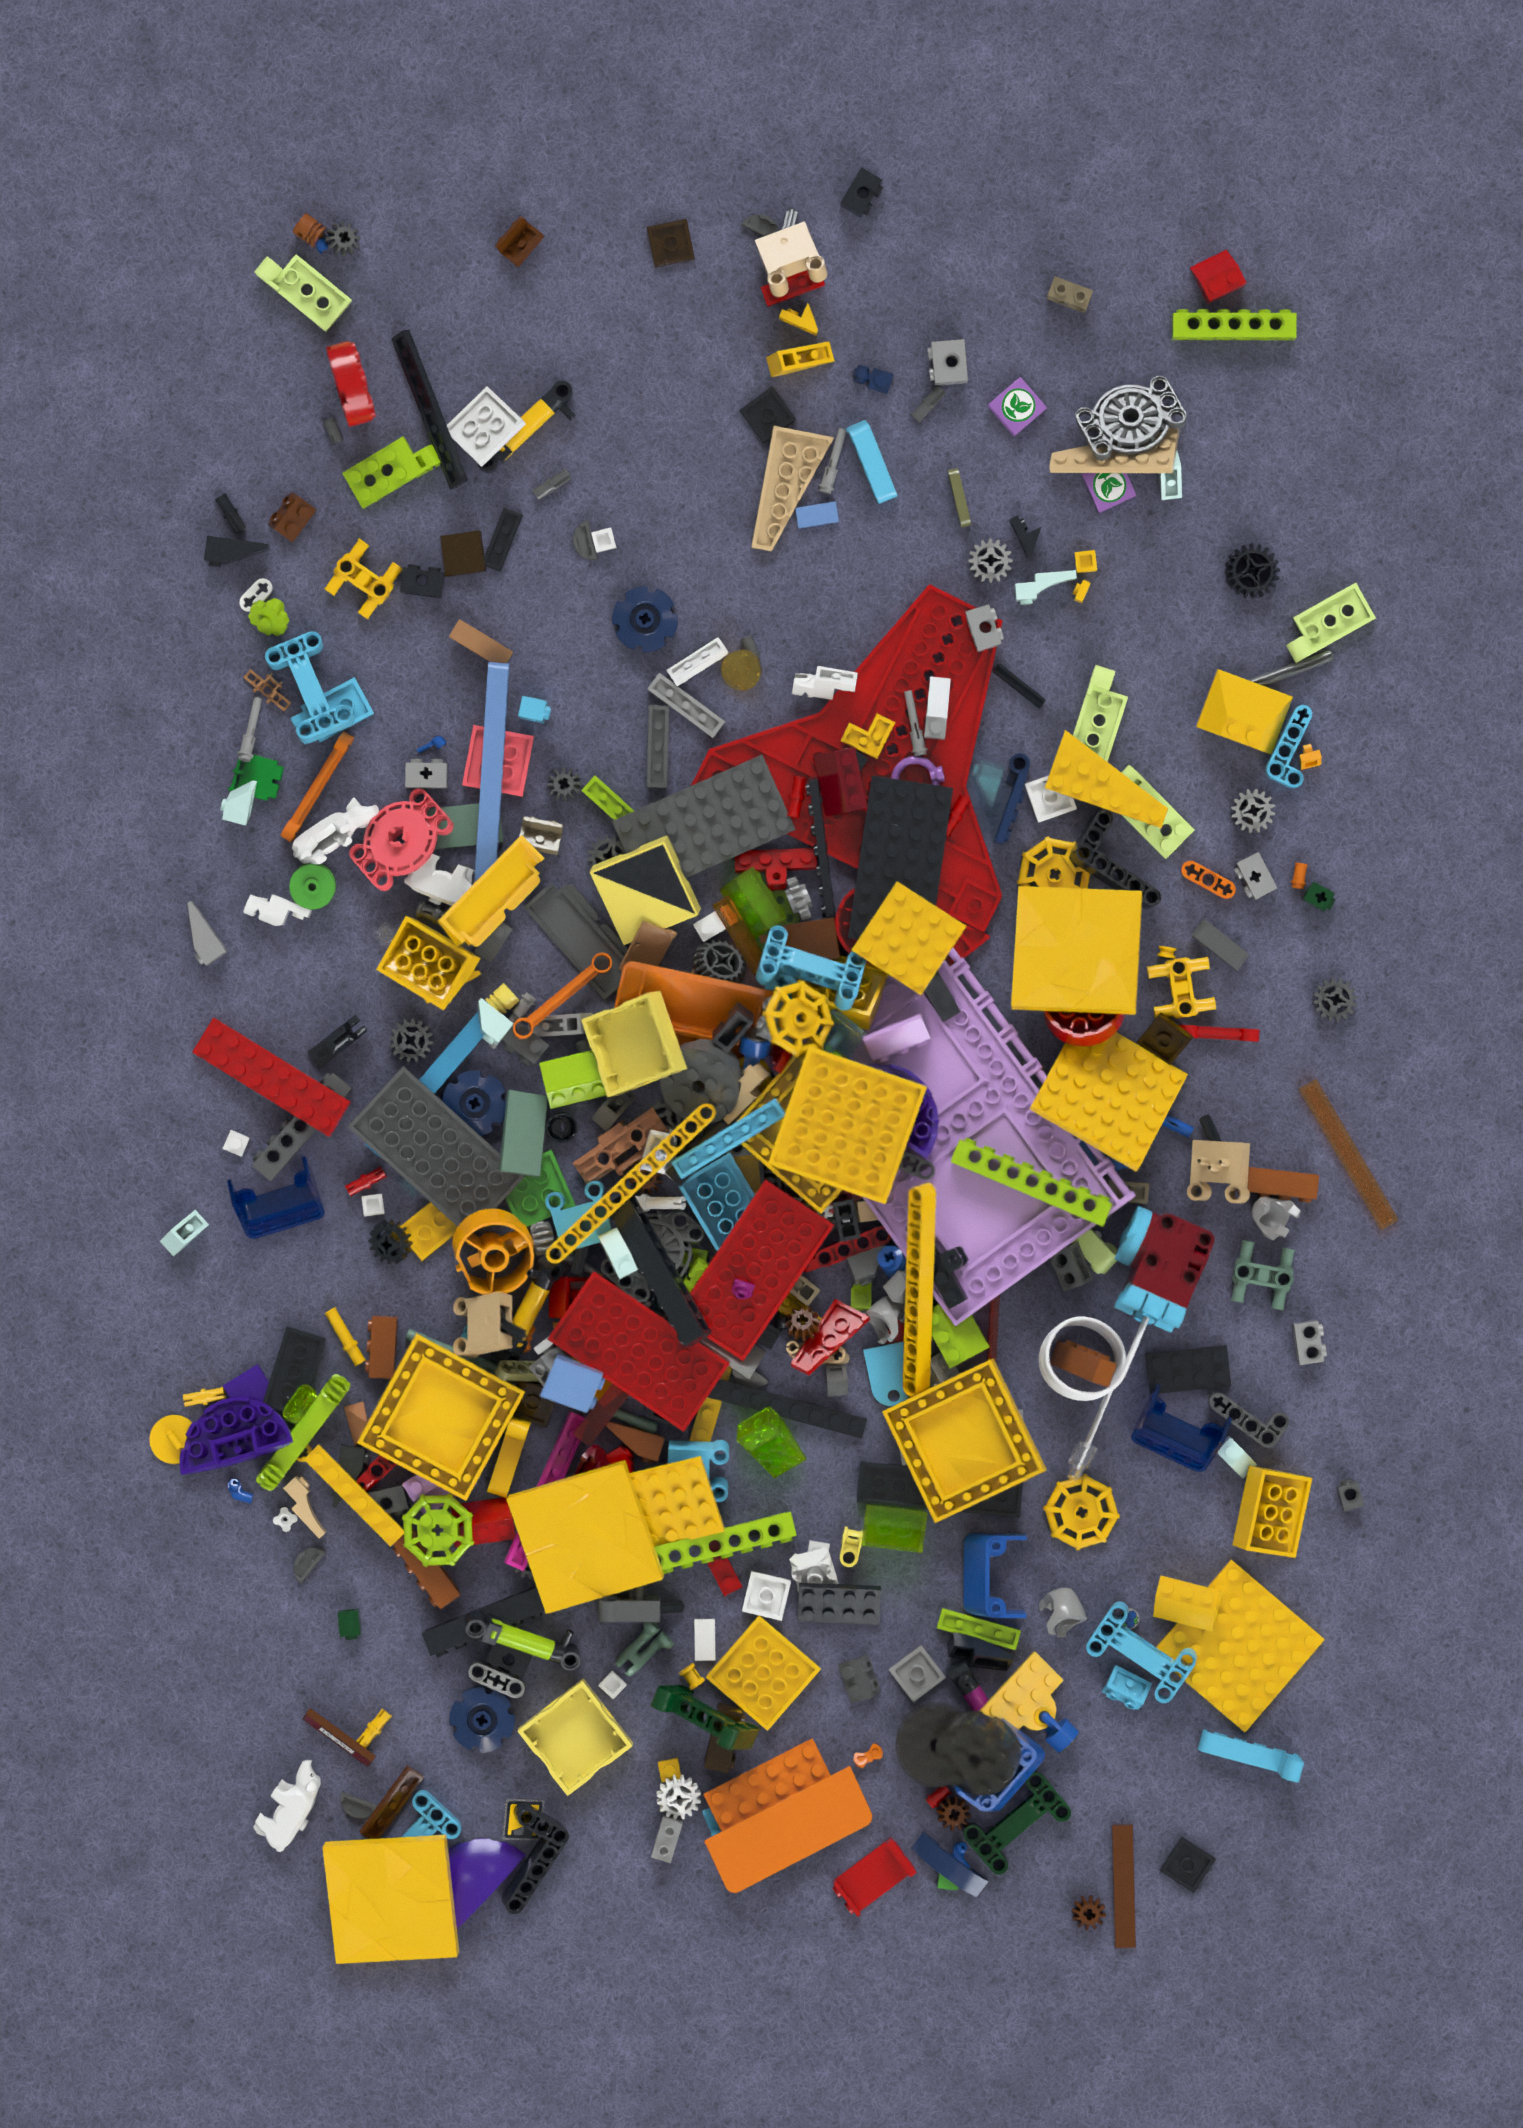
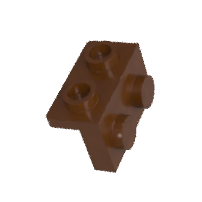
M520 216L512 223L508 231L499 238L495 248L516 267H519L545 236L529 224L524 217Z
M291 492L290 495L283 499L279 510L272 514L268 525L293 543L316 512V509Z

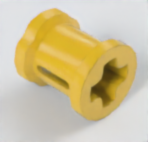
M691 1663L679 1672V1675L683 1676L689 1684L690 1690H693L705 1681L694 1668V1663Z

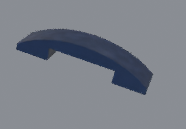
M925 1832L920 1835L911 1847L919 1857L942 1876L975 1897L979 1895L989 1882V1880L973 1868H968L940 1847V1844Z

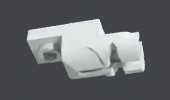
M817 666L816 675L795 673L792 694L802 696L806 692L810 698L818 697L833 700L835 689L855 692L858 673Z
M272 894L270 901H267V898L250 895L243 911L245 914L254 916L259 910V920L274 926L284 925L289 911L293 912L292 916L302 920L304 917L309 918L312 912L311 909L303 908Z

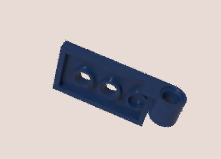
M1022 753L1013 755L1009 760L1010 772L1006 782L1013 784V788L993 842L999 845L1009 840L1012 830L1008 828L1011 822H1015L1019 810H1016L1017 803H1022L1026 792L1022 789L1027 778L1030 760ZM1015 759H1022L1024 761L1025 767L1022 770L1014 767Z

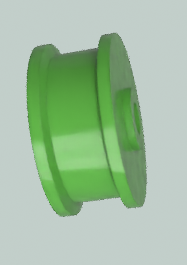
M304 864L291 877L289 885L290 894L293 900L303 908H322L330 902L335 893V877L331 870L323 864Z

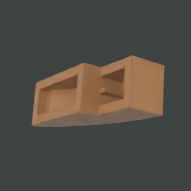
M460 619L449 635V638L489 662L507 663L513 654L508 648Z

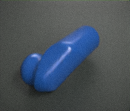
M231 1479L228 1482V1490L232 1498L251 1504L254 1494L243 1491L238 1479Z
M957 1842L953 1847L952 1856L970 1868L971 1866L964 1859L967 1845L964 1842Z

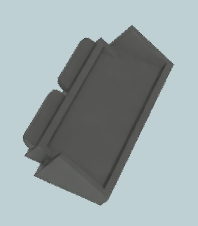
M550 883L524 906L526 911L580 972L591 965V961L597 953L603 952L611 957V969L605 974H598L589 981L604 999L619 987L622 974L619 966L629 947L623 945L620 937L607 923L601 925L597 921L599 913L573 884L564 885L558 890L553 883ZM598 956L594 961V966L598 970H605L608 968L609 962L606 957Z

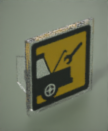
M506 1799L502 1840L539 1841L541 1836L519 1824L514 1816V1808L519 1803H527L544 1812L545 1800ZM524 1812L521 1818L526 1817L529 1812ZM540 1822L537 1827H541L542 1822Z

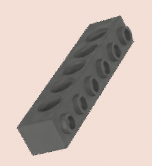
M335 1072L331 1075L327 1073L320 1081V1083L344 1098L353 1089ZM296 1116L291 1121L287 1119L280 1127L282 1130L277 1137L273 1135L267 1141L268 1147L264 1152L260 1150L253 1157L255 1162L252 1166L269 1181H272L317 1129L306 1123V1129L299 1131L296 1128V1122L300 1119ZM285 1135H289L293 1139L290 1147H286L282 1142ZM272 1150L279 1153V1160L277 1162H272L269 1159V1153Z

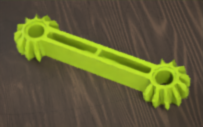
M338 1374L332 1375L290 1431L293 1443L275 1451L256 1477V1482L260 1484L259 1486L268 1491H272L277 1487L287 1471L348 1392L350 1383L346 1378Z

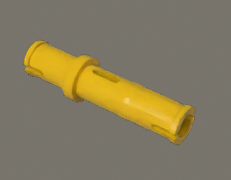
M336 1307L324 1313L344 1347L342 1349L347 1351L354 1366L366 1361L357 1346V1340L354 1341Z

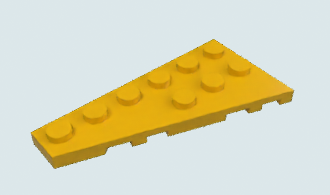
M1065 730L1045 789L1162 828L1168 808Z

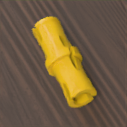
M224 1387L211 1390L201 1389L200 1392L183 1394L185 1407L202 1403L207 1405L208 1402L226 1399Z
M382 1708L372 1722L367 1724L368 1727L356 1741L367 1748L376 1735H380L381 1729L392 1715Z

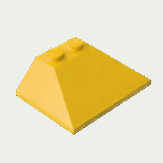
M1217 669L1196 727L1272 755L1293 697Z

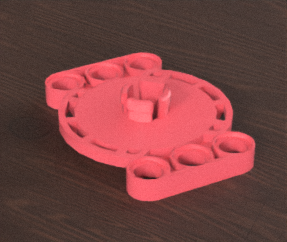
M416 788L410 793V802H395L381 809L370 820L366 828L364 844H355L349 851L350 858L380 891H387L392 887L393 876L407 875L422 867L435 849L437 834L448 835L453 830L454 824L452 820L422 788ZM419 794H424V800L416 803V797ZM431 807H435V814L427 816V811ZM442 821H448L447 827L440 830L439 824ZM403 834L404 844H401L399 841L396 842L397 837ZM363 849L364 855L359 859L355 858L356 852ZM370 863H375V869L372 872H367V866ZM387 876V882L380 886L378 884L379 879Z

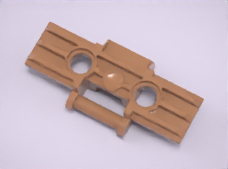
M653 1107L626 1126H624L625 1124L622 1120L616 1123V1126L597 1137L600 1144L573 1162V1165L586 1184L598 1181L612 1170H615L619 1176H622L625 1170L642 1159L650 1130L668 1132V1129ZM634 1130L642 1132L643 1137L640 1141L634 1139L632 1135ZM636 1146L639 1151L618 1165L615 1159L631 1147ZM601 1153H606L609 1156V1162L606 1165L601 1164L598 1160Z

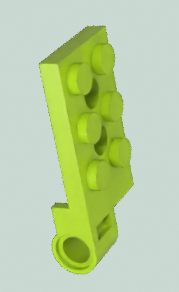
M401 437L342 474L362 509L411 480L431 471L434 466L438 467L441 462L432 444L414 453L405 437ZM387 464L393 467V472L390 476H385L383 473V467ZM368 475H373L376 479L375 484L371 487L365 482Z

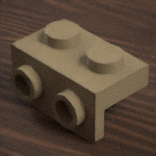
M523 817L520 835L538 852L558 855L563 824H559L556 821L539 820L536 817Z

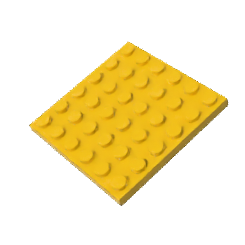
M1117 1032L1106 1041L1097 1045L1074 1046L1065 1043L1029 1109L1130 1169L1137 1171L1188 1074L1172 1064H1167L1148 1050Z
M808 1046L768 1164L886 1204L927 1087Z
M1230 1560L1208 1585L1209 1588L1223 1592L1213 1632L1176 1623L1156 1648L1174 1660L1184 1648L1193 1649L1197 1654V1661L1185 1682L1242 1731L1246 1732L1325 1639L1233 1560ZM1190 1655L1182 1656V1660L1185 1663L1193 1661ZM1174 1671L1181 1678V1674Z

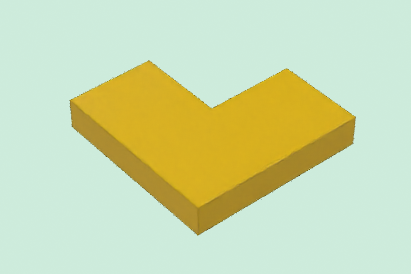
M876 714L868 732L849 723L840 742L855 747V749L877 759L895 722Z

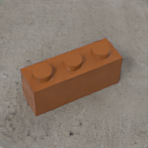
M373 1315L372 1320H368V1332H371V1340H367L366 1351L370 1352V1360H366L365 1373H369V1378L391 1379L395 1372L398 1316Z

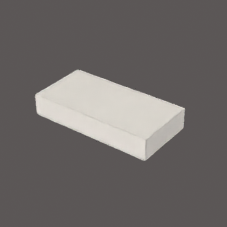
M694 1619L695 1661L715 1660V1619Z

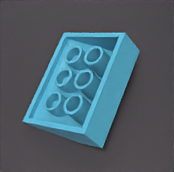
M731 1153L698 1170L679 1187L716 1251H718L755 1195Z

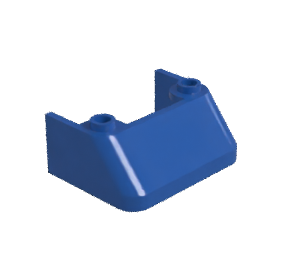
M973 1532L965 1537L963 1605L967 1613L991 1618H1026L1025 1610H1006L1005 1602L1001 1598L990 1597V1556L1002 1555L1006 1550V1540H1027L1025 1533Z
M1004 1718L1000 1722L1007 1734L1019 1742L1021 1746L1016 1751V1759L988 1791L976 1794L953 1776L950 1778L957 1794L984 1812L1002 1809L1045 1759L1043 1748Z

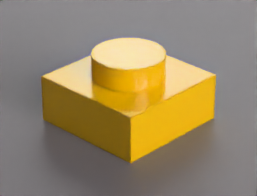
M1095 550L1074 553L1076 573L1097 571Z
M1083 580L1081 584H1076L1072 593L1076 595L1074 601L1083 602L1091 584L1090 582Z
M678 1758L658 1761L661 1782H666V1778L672 1781L673 1775L680 1779L681 1771Z

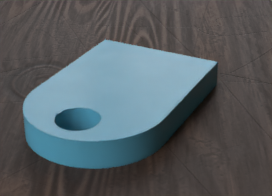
M904 1342L863 1349L871 1390L876 1400L886 1406H894L907 1400L909 1396L903 1390ZM891 1390L899 1392L900 1397L897 1401H890L888 1399V1393Z

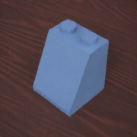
M558 1354L540 1396L587 1413L589 1408H594L597 1398L594 1397L596 1390H601L605 1379L602 1378L604 1372Z

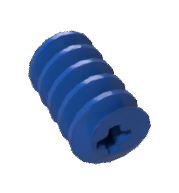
M886 1246L878 1252L877 1262L889 1280L898 1270L906 1272V1258L896 1246Z

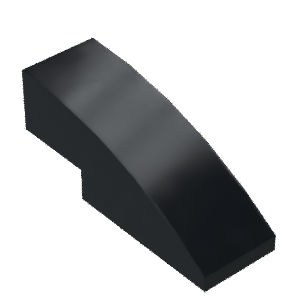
M953 1632L947 1643L948 1657L968 1660V1667L1008 1671L1014 1660L1013 1656L1003 1649L966 1634Z

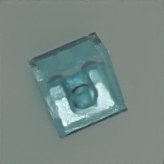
M980 760L979 764H974L971 776L975 777L973 782L986 806L992 808L1005 766Z

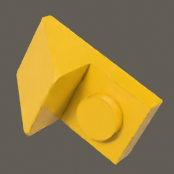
M807 303L801 317L798 316V312L788 308L787 311L782 309L779 320L815 336L817 335L818 328L809 303Z

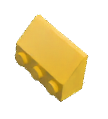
M1160 1575L1155 1595L1153 1617L1213 1632L1223 1592Z

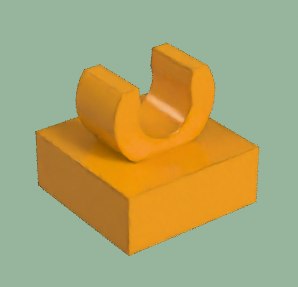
M1311 744L1303 745V754L1299 755L1301 770L1321 765L1322 756L1320 750L1313 751Z

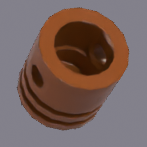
M305 213L295 225L292 233L304 242L306 241L313 248L316 246L317 241L323 237L327 227L323 226L308 213Z

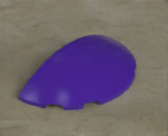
M866 1064V1066L926 1086L918 1076L903 1067L894 1064ZM928 1087L925 1090L906 1145L926 1159L935 1145L939 1123L937 1105Z
M233 1397L218 1401L203 1411L204 1414L189 1427L186 1433L187 1440L185 1446L180 1452L181 1475L198 1473L267 1455L292 1444L291 1432L284 1419L272 1407L263 1402L247 1397Z
M490 1838L473 1839L448 1849L457 1929L482 1905L525 1857L522 1851L511 1844L494 1841Z

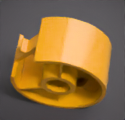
M501 1209L479 1210L466 1217L454 1233L452 1248L455 1258L459 1263L455 1267L457 1272L463 1271L469 1287L473 1291L483 1295L495 1292L507 1294L520 1287L528 1278L527 1271L532 1269L534 1263V1242L526 1225L513 1214ZM489 1225H504L515 1230L502 1236L496 1232L484 1233L480 1237L473 1233ZM465 1241L477 1248L478 1251L467 1257L471 1267L482 1264L484 1269L487 1270L486 1279L478 1278L468 1273L459 1255ZM526 1248L521 1263L513 1272L502 1278L494 1279V1272L505 1269L510 1256ZM490 1250H499L496 1254L487 1255V1252Z

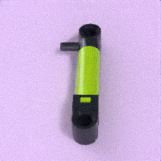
M471 1611L465 1616L466 1633L471 1638L481 1637L483 1642L492 1645L496 1643L560 1664L569 1671L575 1670L580 1665L579 1650L576 1645L570 1643L574 1634L570 1629L566 1630L560 1643L504 1624L501 1619L491 1615H487L485 1620L483 1614L479 1611ZM472 1623H479L478 1626H471ZM568 1655H573V1656H574V1657L571 1658V1659H566V1658H565V1657L568 1656Z

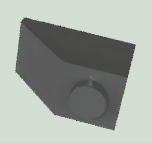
M502 922L480 946H477L474 952L492 963L514 929Z
M629 1091L621 1095L609 1097L591 1119L607 1131L637 1096Z
M885 1244L847 1258L846 1265L855 1286L859 1284L861 1286L868 1285L875 1278L880 1268L877 1262V1255L882 1248L886 1247Z

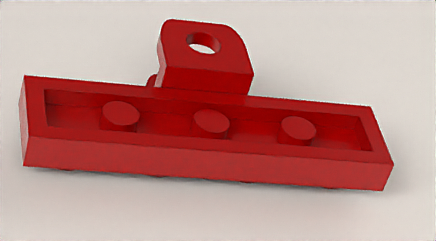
M814 848L749 850L735 857V873L766 872V884L769 891H783L786 889L787 871L816 870L817 865Z

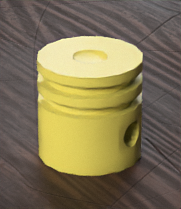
M505 983L500 985L493 992V995L490 994L489 999H485L502 1015L503 1013L506 1014L507 1009L510 1010L520 1001Z

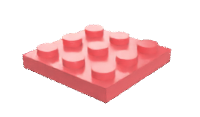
M473 725L462 786L480 789L483 726ZM505 731L502 793L523 797L534 736Z

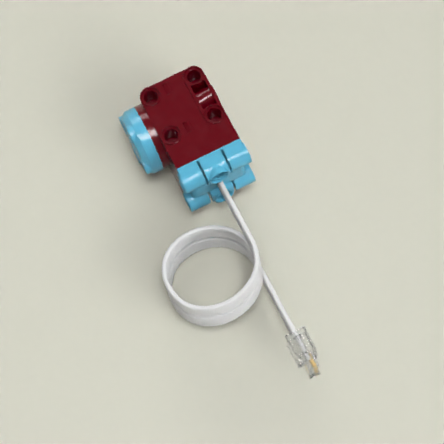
M1137 1206L1121 1236L1115 1260L1131 1267V1270L1114 1308L1129 1315L1133 1314L1134 1319L1141 1322L1127 1358L1124 1345L1117 1333L1107 1324L1090 1317H1074L1065 1320L1052 1329L1044 1339L1039 1352V1368L1044 1380L1054 1391L1062 1396L1079 1401L1095 1400L1104 1396L1086 1441H1080L1079 1444L1074 1446L1068 1463L1072 1464L1067 1474L1068 1478L1076 1481L1080 1479L1083 1470L1090 1467L1097 1448L1090 1444L1113 1390L1123 1381L1146 1325L1154 1324V1326L1170 1333L1174 1327H1180L1214 1245L1215 1238L1212 1232L1172 1214L1166 1213L1161 1216ZM1067 1326H1084L1098 1332L1107 1340L1113 1350L1115 1363L1117 1364L1107 1389L1099 1392H1082L1068 1387L1057 1378L1050 1366L1049 1350L1053 1338L1060 1329Z

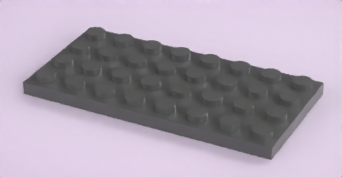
M763 755L612 821L626 854L644 844L667 835L677 855L685 878L796 830L791 818L787 816L788 811Z
M404 1065L348 1125V1128L457 1227L466 1217L474 1212L483 1209H496L525 1177L524 1175L500 1172L501 1154Z

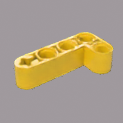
M513 1416L510 1419L487 1492L507 1498L531 1422Z

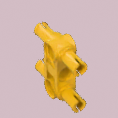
M358 538L351 551L344 554L337 562V566L333 570L334 575L324 589L335 596L344 581H349L367 594L368 598L358 613L369 619L375 608L383 604L385 599L389 597L390 592L394 588L393 582L403 568L392 562L383 577H378L360 564L359 559L369 545ZM350 562L352 569L347 573L342 572V564ZM380 585L385 586V594L377 596L375 594L376 587Z
M1208 956L1197 959L1177 958L1166 960L1165 964L1147 966L1148 979L1167 976L1170 989H1172L1171 1004L1153 1007L1155 1018L1160 1012L1167 1017L1173 1016V1018L1179 1019L1196 1016L1198 1012L1216 1010L1214 997L1200 1000L1194 998L1190 975L1193 971L1210 969ZM1176 962H1180L1183 965V971L1179 974L1173 970V965ZM1183 1002L1188 1003L1190 1006L1187 1014L1180 1012L1179 1007Z

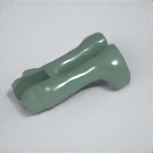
M643 1622V1631L623 1650L615 1661L618 1668L627 1659L633 1663L624 1673L628 1677L640 1670L661 1648L670 1649L675 1645L672 1639L662 1630L644 1651L638 1653L640 1648L660 1631V1627L655 1622Z

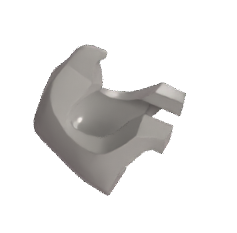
M1264 1196L1254 1203L1251 1216L1262 1234L1274 1241L1279 1236L1284 1238L1287 1236L1289 1229L1285 1225L1290 1215L1297 1219L1301 1210L1292 1201Z
M889 1295L881 1298L864 1313L869 1316L870 1321L868 1322L873 1326L878 1335V1343L885 1344L887 1340L889 1342L893 1341L899 1333L897 1318L902 1323L905 1321V1304L893 1302ZM885 1322H886V1324H887V1326H888V1328H889V1330H890V1332H891L890 1334H889L888 1329H887L886 1326H885Z
M1071 1588L1053 1590L1046 1594L1039 1602L1040 1611L1045 1608L1054 1609L1047 1623L1050 1635H1056L1057 1630V1637H1066L1068 1630L1087 1620L1085 1610Z

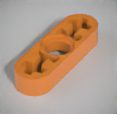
M1187 861L1181 866V874L1184 878L1223 899L1234 896L1236 887L1228 879L1195 861ZM1194 865L1193 869L1197 872H1200V869L1204 870L1200 874L1198 881L1195 880L1197 875L1193 873L1190 875L1186 874V866ZM1205 874L1213 876L1214 882L1212 885L1206 886L1203 883L1202 878ZM1218 878L1222 880L1219 883L1220 885H1230L1231 893L1223 895V890L1217 887L1216 891L1213 890L1218 882Z

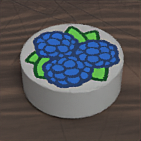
M1129 1608L1128 1616L1123 1625L1128 1629H1133L1139 1623V1614L1136 1610ZM1123 1610L1120 1612L1119 1617L1124 1615Z

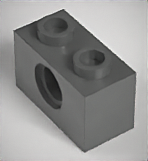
M402 1484L367 1492L388 1514L394 1513V1516L406 1513L405 1509L410 1507L406 1490ZM387 1497L392 1500L390 1508L382 1506L381 1500Z

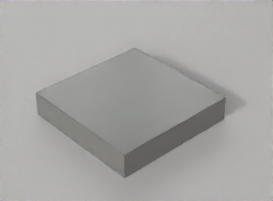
M919 1645L889 1668L891 1674L913 1702L946 1678L922 1645Z

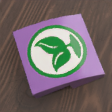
M1021 377L987 405L1013 436L1017 435L1047 409Z
M1081 473L1099 513L1136 496L1127 473Z

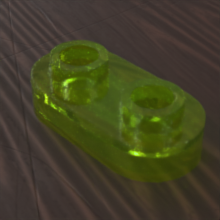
M774 891L770 897V903L781 925L799 923V913H793L785 891ZM778 896H782L784 898V902L782 904L777 903L776 898ZM788 914L793 916L792 922L786 921L785 917Z
M307 1384L301 1385L284 1407L283 1417L291 1423L299 1422L314 1403L317 1396L316 1390Z

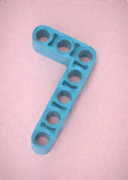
M1205 1729L1202 1731L1198 1746L1199 1751L1278 1772L1282 1778L1293 1782L1300 1781L1304 1766L1302 1758L1295 1753L1291 1755L1284 1750L1269 1749L1265 1745L1247 1743L1246 1740L1235 1737L1232 1739L1227 1737V1735L1216 1732L1213 1734Z

